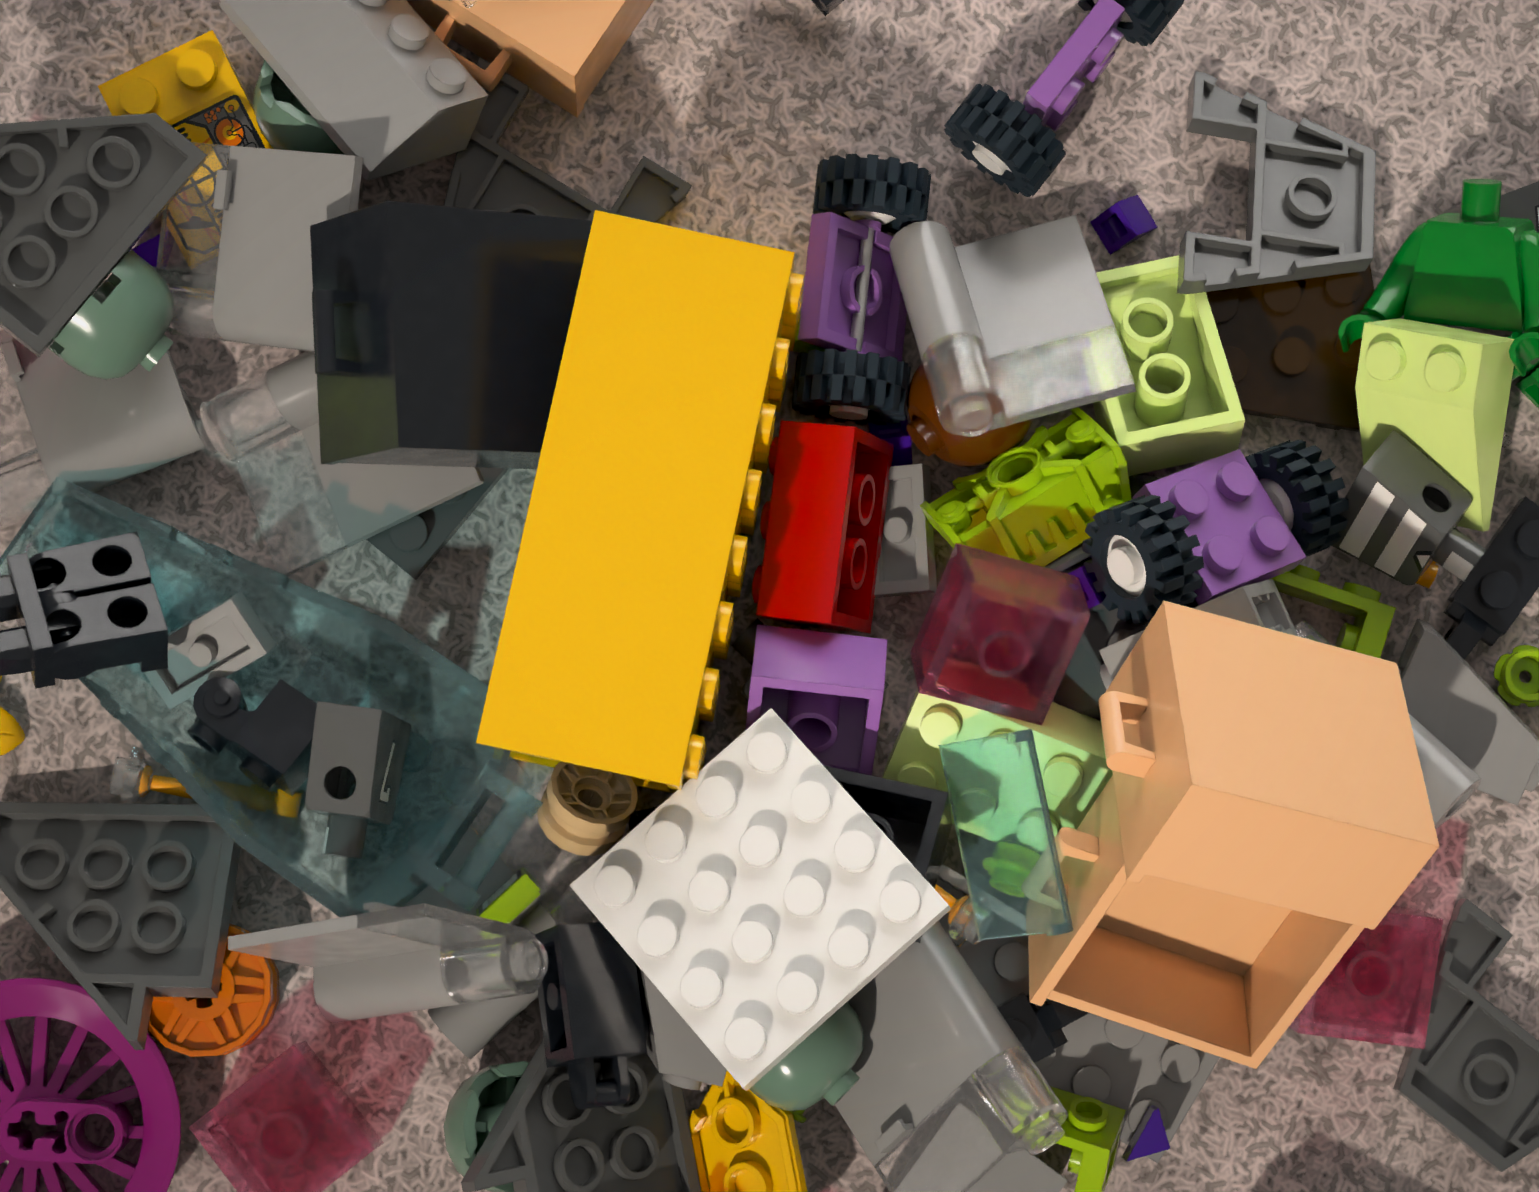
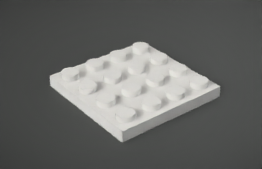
M772 708L699 771L697 780L689 779L682 786V790H677L569 885L746 1091L951 910L948 903Z

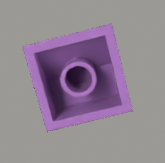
M757 625L745 730L772 708L822 765L872 776L884 696L888 639Z

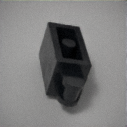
M601 922L559 924L532 935L547 1068L568 1066L571 1096L574 1105L578 1109L625 1105L630 1095L627 1058L647 1052L646 1039L649 1034L648 1013L640 1000L637 976L638 965ZM594 1063H601L603 1080H596Z

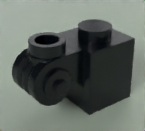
M215 677L205 681L198 688L193 702L197 717L194 720V724L187 731L189 736L205 750L216 756L224 748L238 756L242 762L238 766L240 771L259 787L270 791L275 784L293 797L308 778L317 703L281 679L254 711L248 710L240 687L234 680L226 677Z

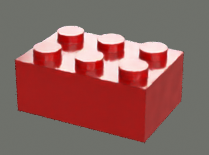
M781 420L779 437H775L772 440L768 457L769 470L774 475L771 501L765 503L760 520L761 535L766 540L763 565L757 567L752 583L753 600L758 604L757 616L797 626L805 625L813 628L871 634L875 602L874 592L878 559L881 553L893 444L854 426Z

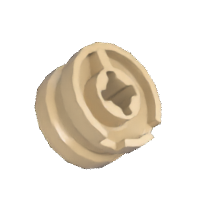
M559 762L552 772L537 808L538 823L546 837L563 850L583 856L604 854L610 850L613 844L621 840L626 825L631 819L638 801L636 784L630 776Z

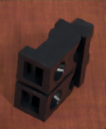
M137 531L47 550L35 554L29 559L27 553L7 556L8 575L0 576V622L16 619L18 627L0 631V676L31 672L35 689L55 685V678L62 680L78 679L99 669L139 663L141 672L168 668V629L154 583L151 584V574Z

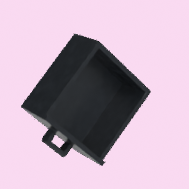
M386 200L311 225L312 313L321 464L353 463L537 469L592 221Z

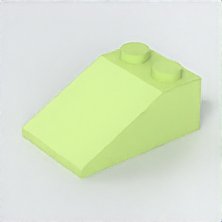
M1179 255L1096 272L1115 325L1116 334L1090 340L1092 351L1083 353L1096 421L1119 445L1127 461L1128 476L1212 459L1238 450L1245 423L1243 410L1206 292L1187 295L1177 293Z
M1402 318L1364 323L1355 384L1363 465H1365L1393 430L1396 431L1470 494L1472 503L1457 526L1482 532L1489 531L1514 364L1509 356V349L1515 339Z

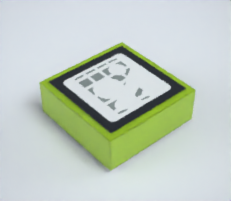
M522 867L476 909L477 919L492 935L494 933L499 934L541 894L539 883Z

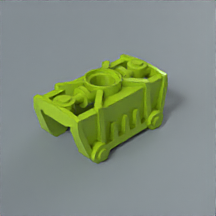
M1079 407L1071 409L1072 414L1048 430L1043 425L1036 428L1035 433L1027 443L1001 453L981 472L962 478L958 477L952 481L954 489L930 504L927 501L920 504L927 521L957 551L962 560L996 590L1001 588L1008 596H1014L1029 587L1033 573L1083 543L1084 540L1091 538L1085 532L1088 523L1095 521L1093 516L1098 512L1131 500L1127 461L1119 445L1095 420ZM1099 445L1101 446L1100 449L1093 452Z

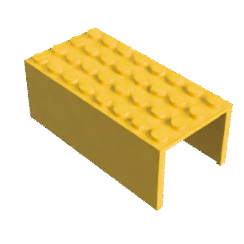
M595 210L477 735V744L498 748L497 756L551 768H555L559 762L570 763L630 776L636 786L673 794L677 790H682V786L689 779H698V774L704 766L707 752L705 737L698 735L700 721L713 722L721 686L719 670L712 668L714 657L727 659L734 626V603L726 602L727 596L740 598L748 554V537L741 536V533L752 536L754 534L761 501L762 473H767L769 450L774 439L775 412H780L787 381L789 351H793L800 320L802 287L805 275L793 273L795 252Z

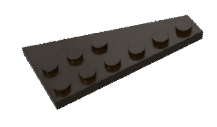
M1370 264L1366 271L1206 292L1243 414L1316 424V427L1333 430L1344 429L1360 432L1355 384L1362 338L1355 340L1350 345L1349 351L1344 353L1338 330L1346 318L1360 314L1374 292ZM1051 351L1034 355L1044 372L1045 379L1079 385V383L1089 385L1083 353L1055 361Z

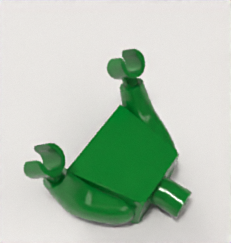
M1492 179L1463 180L1460 213H1444L1430 218L1427 222L1418 225L1410 233L1394 256L1360 314L1352 315L1341 323L1338 334L1344 353L1349 351L1350 345L1355 340L1362 338L1364 323L1398 319L1404 315V319L1424 323L1524 332V334L1512 342L1509 356L1519 375L1523 377L1527 374V365L1533 359L1539 358V232L1535 231L1532 220L1500 217L1501 181Z

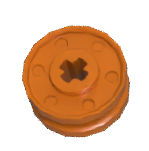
M229 923L228 936L252 933L249 930ZM227 936L221 975L222 990L219 991L218 998H212V1005L208 1007L207 998L153 997L148 1031L164 1047L189 1057L228 1055L252 1044L270 1025L280 1000L279 971L274 960L228 950Z

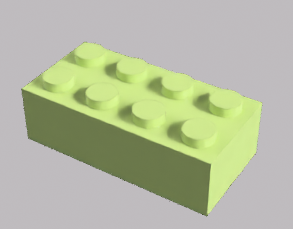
M932 654L892 748L882 778L949 792L952 824L998 843L1006 841L1021 844L1044 855L1062 827H1070L1077 830L1113 773L1106 764L1101 721Z

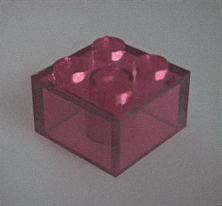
M956 543L910 652L918 692L1042 725L1091 616L1079 577Z
M1393 905L1374 930L1369 928L1363 929L1289 1028L1300 1034L1425 1049L1443 919L1417 908Z
M306 1041L292 1045L188 1127L237 1192H323L384 1143Z

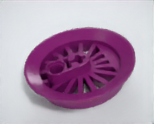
M16 978L0 981V1049L12 1082L11 1085L0 1073V1165L5 1160L9 1161L0 1179V1192H11L22 1168H24L22 1192H39L40 1172H42L48 1192H67L59 1167L82 1192H106L82 1164H96L130 1180L123 1192H167L179 1158L181 1110L173 1075L154 1039L147 1032L145 1050H134L81 985L48 978ZM35 1016L30 1080L9 1020L11 1018ZM55 1018L77 1026L47 1084L51 1019ZM89 1033H93L104 1041L111 1050L60 1094ZM120 1059L125 1064L135 1085L95 1099H76ZM140 1097L143 1124H133V1117L128 1108L122 1104L123 1102ZM33 1112H35L36 1123L40 1125H57L56 1131L46 1132L36 1138L34 1142L32 1141L31 1131L21 1129L20 1121L31 1116ZM90 1114L104 1115L113 1124L115 1135L110 1146H96L88 1140L85 1135L84 1125ZM131 1139H143L137 1165L116 1155L125 1148Z

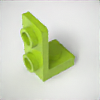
M1300 564L1293 570L1271 578L1274 580L1278 592L1355 617L1353 625L1349 623L1343 624L1335 646L1381 658L1396 607L1379 602L1381 597L1379 591L1351 582H1345L1342 589L1318 582L1321 573Z
M1013 1074L995 1084L985 1107L984 1119L993 1124L1072 1148L1067 1171L1078 1174L1074 1192H1104L1114 1167L1126 1110L1103 1103L1092 1097L1077 1095L1039 1083L1032 1078Z

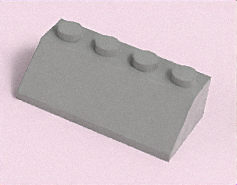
M406 0L220 1L219 6L343 154L363 157L361 175L366 181L467 148L488 94Z

